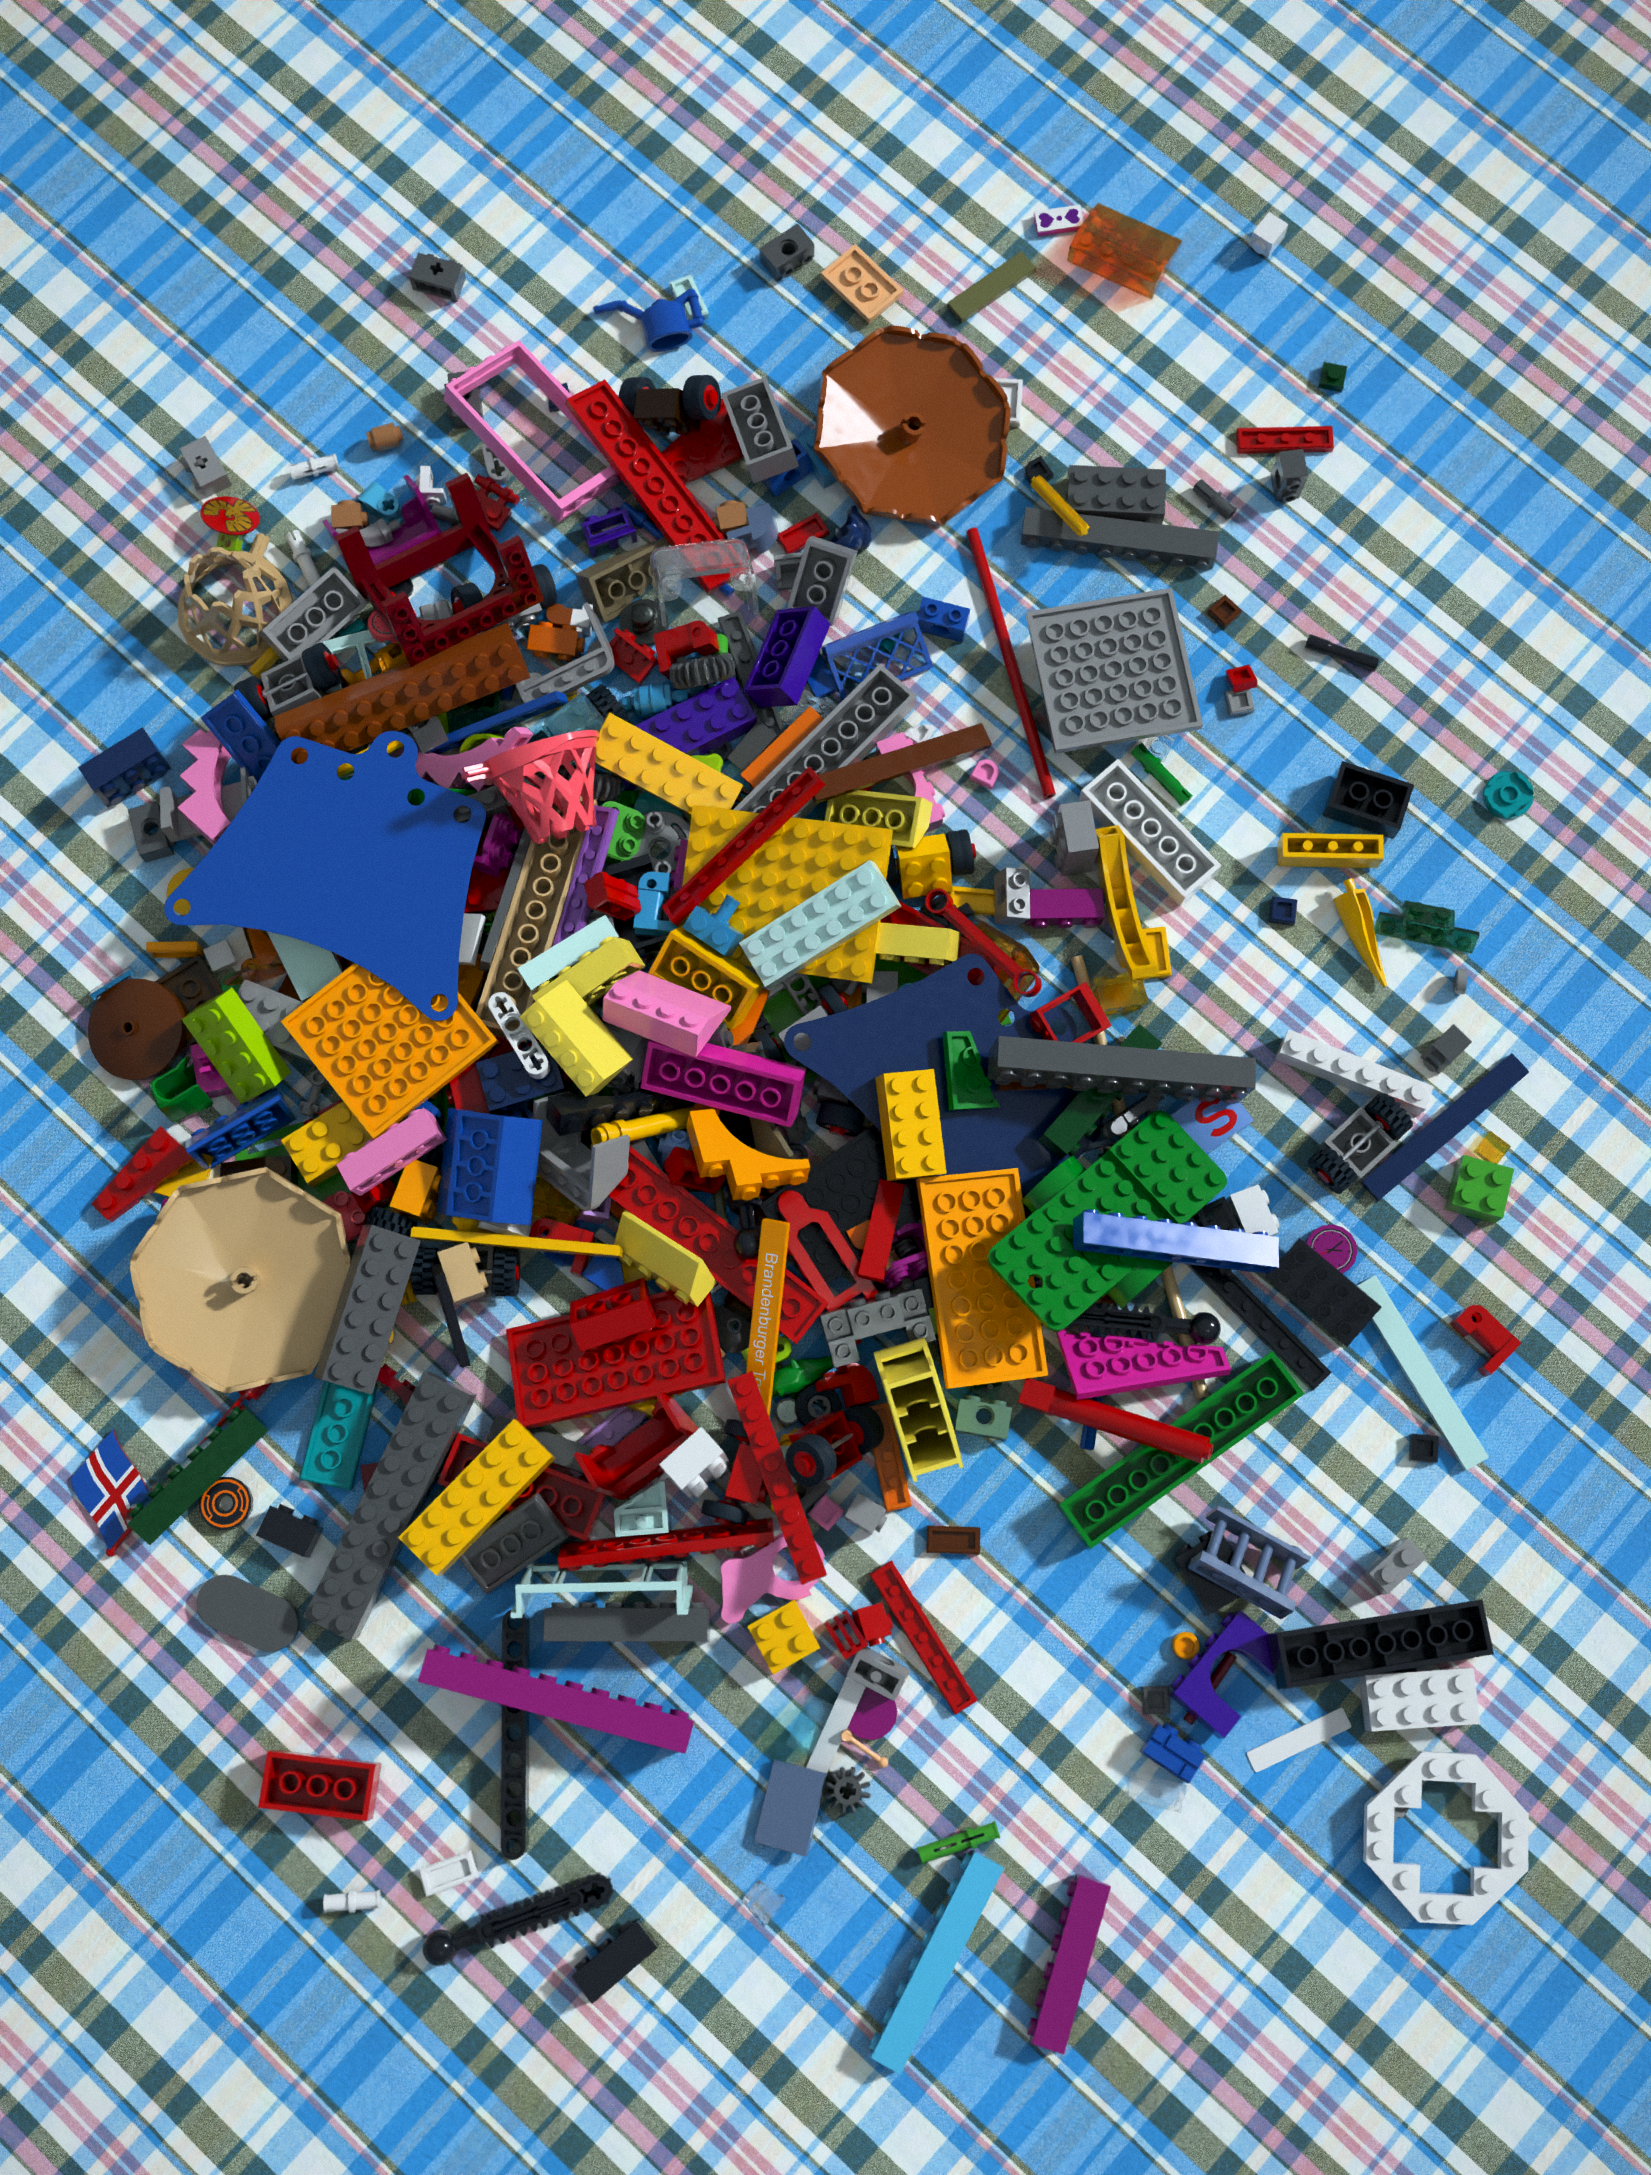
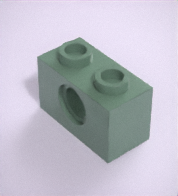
M965 1395V1399H959L954 1432L1003 1441L1007 1440L1012 1407L1006 1406L1007 1402L991 1400V1404L980 1402V1397ZM980 1410L987 1411L990 1414V1422L987 1424L979 1423L976 1419V1413Z

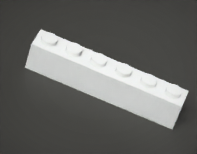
M1290 1029L1283 1036L1275 1057L1277 1061L1371 1098H1375L1381 1092L1383 1094L1386 1093L1389 1098L1393 1097L1396 1103L1399 1102L1402 1109L1404 1108L1407 1112L1417 1116L1426 1110L1434 1088L1430 1084Z

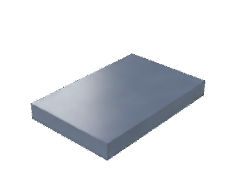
M774 1759L754 1842L798 1855L808 1856L827 1773Z

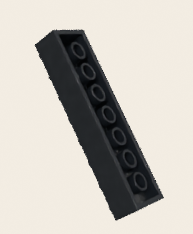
M1482 1599L1267 1634L1277 1689H1288L1494 1654Z

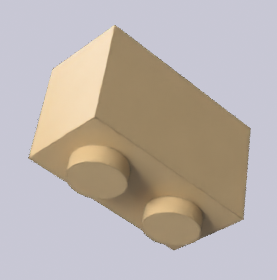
M465 1242L437 1252L456 1305L487 1295L485 1288L489 1287L485 1273H479L476 1263L481 1261L476 1247L471 1248L469 1243Z

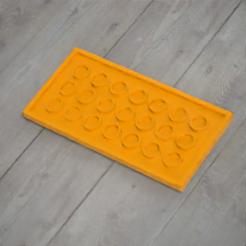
M1018 1168L916 1179L945 1389L1048 1376L1041 1322L987 1263V1253L1025 1220ZM1030 1276L1028 1284L1035 1289L1034 1276Z

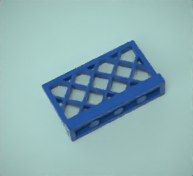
M916 611L906 612L821 646L842 701L848 696L843 689L846 678L848 677L859 682V685L865 679L869 668L875 669L871 664L876 652L888 657L884 666L887 670L892 660L903 664L900 674L895 676L899 680L933 668L917 622L919 619ZM910 628L914 629L916 635L912 646L901 641L904 631ZM899 633L897 639L892 637L893 635ZM889 638L895 641L890 655L878 650L882 639ZM876 642L875 647L870 646V644ZM899 643L911 649L905 662L893 657ZM862 647L873 650L868 663L855 658ZM854 651L852 657L847 655V653ZM914 651L923 654L926 664L919 667L909 664ZM844 656L850 659L845 673L836 669L833 661L834 658ZM854 661L866 666L860 680L848 675ZM907 666L912 668V670L905 672ZM838 673L843 675L842 680H840Z

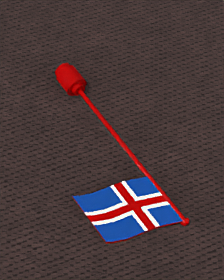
M272 1383L237 1391L241 1396L216 1425L220 1426L226 1420L225 1416L233 1407H238L244 1399L248 1401L252 1398L258 1400ZM113 1429L70 1478L78 1499L93 1518L108 1547L106 1549L108 1557L115 1556V1550L133 1531L126 1523V1512L134 1503H141L148 1496L146 1495L148 1489L141 1474L122 1450ZM206 1437L202 1440L199 1446L207 1439Z

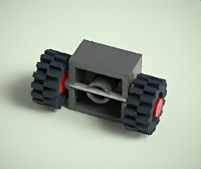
M441 1245V1251L457 1245ZM470 1246L477 1249L481 1262L476 1263L479 1273H485L489 1287L485 1288L487 1295L468 1302H495V1296H518L521 1270L519 1249ZM418 1248L411 1270L412 1289L415 1295H436L437 1293L431 1265L441 1264L437 1253L439 1252L438 1248Z

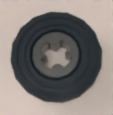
M813 1384L807 1386L798 1394L794 1411L797 1420L802 1426H805L820 1416L841 1411L842 1404L839 1395L834 1389L817 1393L816 1385ZM817 1401H820L821 1407L825 1408L824 1412H819V1415L815 1414V1409L812 1408V1403L816 1404Z

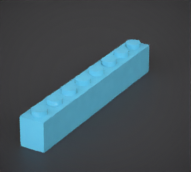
M975 1850L972 1851L971 1855L965 1854L959 1866L963 1870L959 1879L953 1878L946 1892L950 1896L945 1905H939L933 1918L937 1922L932 1931L927 1929L921 1941V1945L924 1948L920 1956L914 1955L909 1964L908 1971L911 1974L907 1982L903 1980L900 1982L894 1995L898 1999L893 2008L890 2006L887 2008L881 2021L885 2025L880 2034L875 2032L868 2046L872 2050L870 2056L873 2060L901 2075L1004 1870L1002 1865Z

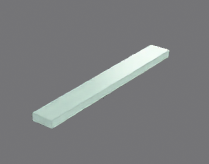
M1375 1275L1357 1285L1381 1305L1382 1308L1371 1321L1463 1470L1467 1471L1489 1458L1377 1276Z

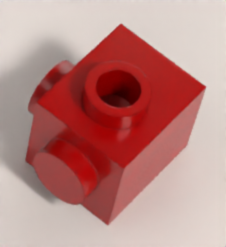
M883 1603L860 1608L852 1612L854 1623L870 1647L885 1643L884 1638L891 1635L890 1630L893 1628L890 1615L885 1613Z

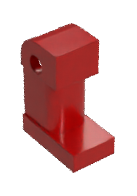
M700 620L653 634L660 673L669 680V668L672 664L676 663V658L695 652L706 656L720 651L716 632Z
M547 1218L538 1219L534 1222L529 1233V1237L588 1243H595L596 1239L594 1232ZM549 1230L546 1236H542L544 1231ZM570 1254L575 1256L570 1270L571 1274L583 1278L582 1273L587 1267L590 1256Z
M1471 1305L1465 1308L1449 1323L1462 1337L1470 1335L1491 1355L1477 1369L1484 1377L1492 1375L1521 1344L1488 1310L1480 1305Z

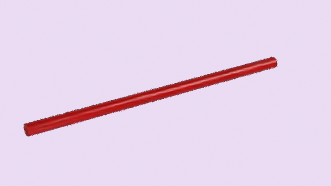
M970 528L966 531L1043 796L1045 799L1052 798L1056 795L978 528Z

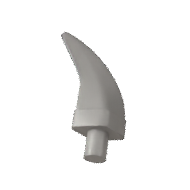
M381 518L372 525L361 529L360 533L366 547H376L393 541L392 532L401 528V525L397 519L386 524L384 519ZM335 529V531H336L337 534H341V533H343V532L349 530V529Z

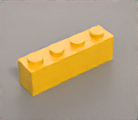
M1282 833L1277 842V866L1378 868L1384 859L1383 835Z

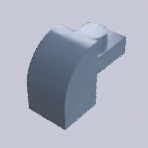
M769 503L747 509L749 525L726 532L728 541L736 553L756 548L758 553L762 554L769 550L776 542L778 528Z

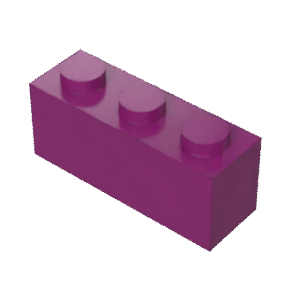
M1103 888L1030 889V919L1026 921V926L1044 929L1048 927L1047 925H1057L1058 928L1066 929L1073 927V925L1095 928L1102 924L1104 919Z

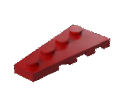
M160 1126L91 1205L107 1220L113 1222L138 1204L140 1198L147 1193H153L159 1188V1184L168 1178L172 1179L180 1173L179 1170L187 1164L191 1165L195 1160L187 1153L185 1147Z

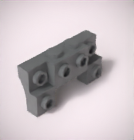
M915 1287L890 1294V1291H884L875 1294V1299L865 1301V1298L849 1301V1306L821 1313L819 1319L832 1366L836 1368L860 1361L855 1340L904 1327L907 1342L925 1337L926 1342L935 1341L936 1337L930 1314L927 1312L922 1288Z

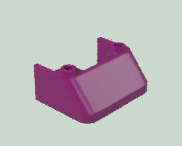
M408 475L403 476L414 498L405 502L401 508V515L405 524L392 532L393 541L381 546L367 547L374 565L441 533L418 486ZM326 519L322 522L342 556L334 538L338 534Z

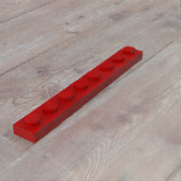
M810 766L662 906L671 922L677 926L693 911L695 906L702 903L826 785Z
M750 1371L727 1380L801 1585L827 1576L753 1372Z

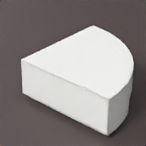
M924 724L908 728L904 734L907 739L911 738L913 744L929 740L934 734L936 727Z

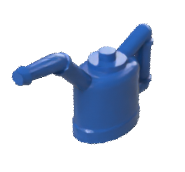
M693 288L688 289L673 301L658 299L645 311L628 304L625 300L613 301L593 307L595 314L619 310L640 320L646 338V346L650 351L654 352L673 350L683 346L692 339L691 329L701 327L704 324V316L698 301L699 296ZM687 302L690 304L693 316L690 320L687 319L683 306Z

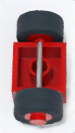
M863 1404L853 1405L845 1411L841 1410L816 1418L789 1435L792 1444L786 1452V1465L790 1474L798 1483L808 1487L817 1486L824 1481L835 1478L863 1459L861 1455L867 1454L879 1446L884 1437L882 1420L876 1411Z

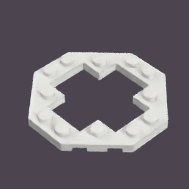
M1418 1751L1402 1770H1399L1384 1784L1385 1787L1375 1797L1372 1796L1364 1804L1363 1861L1380 1878L1396 1899L1403 1904L1416 1921L1421 1923L1474 1925L1528 1871L1529 1814L1477 1755L1471 1753ZM1422 1780L1472 1783V1810L1498 1812L1497 1867L1471 1866L1470 1894L1420 1892V1865L1417 1863L1393 1862L1394 1807L1421 1808Z

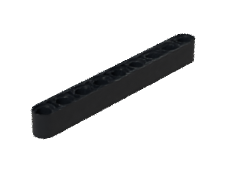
M509 1610L505 1613L502 1620V1663H504L502 1669L512 1671L513 1666L529 1670V1616L524 1612L522 1626L514 1630L509 1623L512 1611ZM515 1641L519 1642L523 1649L518 1657H513L509 1651L510 1645ZM502 1705L501 1852L507 1859L515 1860L523 1856L529 1846V1712L520 1710L518 1713L511 1711L509 1706ZM513 1725H518L522 1730V1736L518 1741L511 1739L509 1736V1729ZM512 1753H517L522 1758V1764L518 1769L511 1767L509 1764V1757ZM512 1781L520 1783L522 1787V1792L518 1797H514L509 1793L508 1788ZM511 1810L520 1812L522 1820L519 1825L510 1823L508 1815ZM512 1838L518 1839L521 1842L522 1848L517 1854L512 1853L508 1848V1843Z

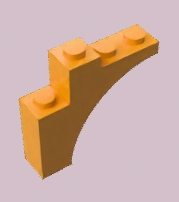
M715 1108L689 1111L686 1128L700 1178L726 1175L733 1200H751L759 1197L761 1188H774L789 1184L799 1185L807 1182L811 1168L808 1159L778 1158L748 1147L725 1128L716 1114Z

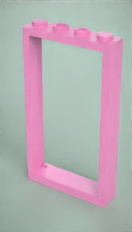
M518 340L508 347H503L494 356H488L478 366L470 367L457 379L453 378L445 386L444 401L559 523L622 480L612 466H609L561 499H558L462 397L516 363L600 452L565 405L566 399L572 395Z

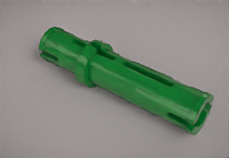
M1142 742L1131 751L1130 754L1145 768L1144 771L1147 774H1151L1181 807L1193 797L1161 763L1162 760L1159 757L1156 758Z

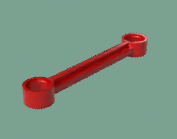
M936 888L926 895V908L934 915L943 916L1011 978L1013 980V987L1019 994L1024 997H1033L1039 993L1042 986L1040 977L1032 970L1021 968L953 905L952 897L945 890ZM938 895H945L947 899L946 905L941 910H933V899ZM1026 975H1032L1035 978L1034 987L1030 991L1022 992L1019 988L1020 980Z

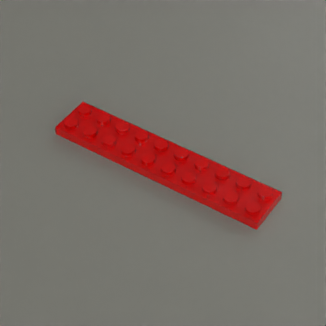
M605 379L566 399V407L707 594L746 572L747 566Z
M629 1146L627 1175L608 1197L626 1211L701 1258L715 1281L753 1310L758 1258L753 1260L743 1259L735 1252L733 1242L735 1235L739 1231L682 1186L672 1184L668 1175ZM786 1268L779 1332L797 1345L829 1302Z

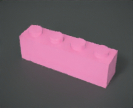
M425 1108L417 1109L411 1112L408 1118L401 1123L393 1124L387 1132L375 1140L373 1138L368 1140L363 1148L344 1156L343 1161L336 1166L349 1190L361 1196L446 1141L447 1138L431 1112Z

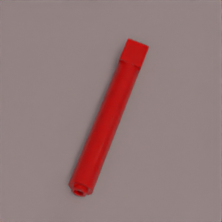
M1031 1378L1025 1380L1018 1403L1025 1408L1049 1416L1054 1415L1201 1464L1205 1459H1210L1213 1451V1444H1210L1209 1437L1088 1398L1077 1400L1075 1394Z

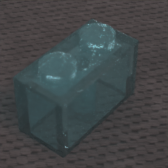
M809 1693L786 1745L811 1756L834 1704Z

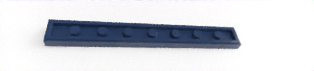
M1513 1053L1510 1054L1360 1183L1378 1202L1529 1073L1527 1068Z

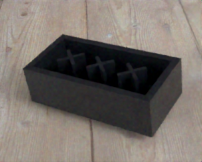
M1300 1237L1279 1259V1268L1265 1276L1270 1283L1346 1347L1349 1346L1382 1308L1378 1302Z

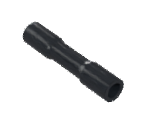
M1309 634L1304 647L1323 655L1342 659L1372 672H1375L1380 659L1361 651L1342 647L1312 634Z

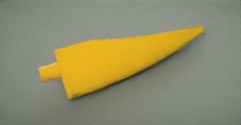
M1353 878L1343 881L1347 892L1334 898V904L1359 955L1379 983L1385 987L1387 982L1378 951L1373 911L1365 888L1356 889Z

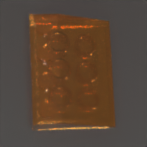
M1097 203L1071 242L1067 261L1152 299L1182 244V240Z

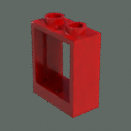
M1087 982L1033 1011L1030 1014L1032 1018L1030 1019V1024L1036 1033L1040 1032L1044 1040L1058 1041L1043 1014L1072 997L1092 1029L1072 1042L1083 1043L1111 1027V1023Z

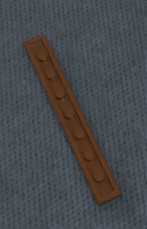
M982 723L819 774L818 776L826 785L812 799L817 804L988 749L992 743Z

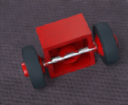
M727 1419L724 1433L735 1437L740 1442L725 1493L726 1497L723 1498L724 1500L718 1501L704 1499L701 1513L715 1518L714 1522L730 1526V1523L746 1525L749 1512L738 1508L736 1504L731 1502L737 1501L759 1508L760 1502L765 1503L768 1492L752 1448L748 1446L750 1443L742 1421Z

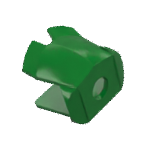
M189 1056L184 1057L176 1067L149 1082V1088L157 1107L171 1122L179 1121L186 1116L213 1105V1101L197 1085L193 1063L187 1067L191 1059Z

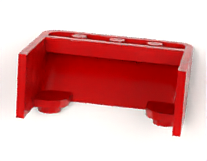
M658 1392L656 1394L658 1401L654 1404V1409L651 1412L653 1418L614 1446L600 1444L591 1449L588 1456L580 1452L574 1454L575 1459L595 1491L619 1500L626 1499L665 1472L659 1464L699 1429L675 1399Z

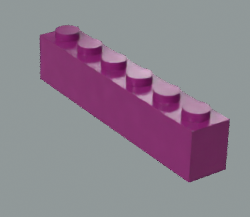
M1077 1873L1075 1880L1070 1879L1066 1892V1895L1070 1896L1067 1907L1063 1906L1058 1921L1062 1924L1059 1935H1054L1051 1944V1951H1054L1052 1962L1047 1961L1043 1978L1046 1979L1044 1990L1039 1989L1035 2001V2006L1039 2008L1036 2018L1031 2017L1027 2029V2034L1031 2035L1030 2041L1034 2045L1063 2055L1065 2053L1111 1886L1107 1883Z

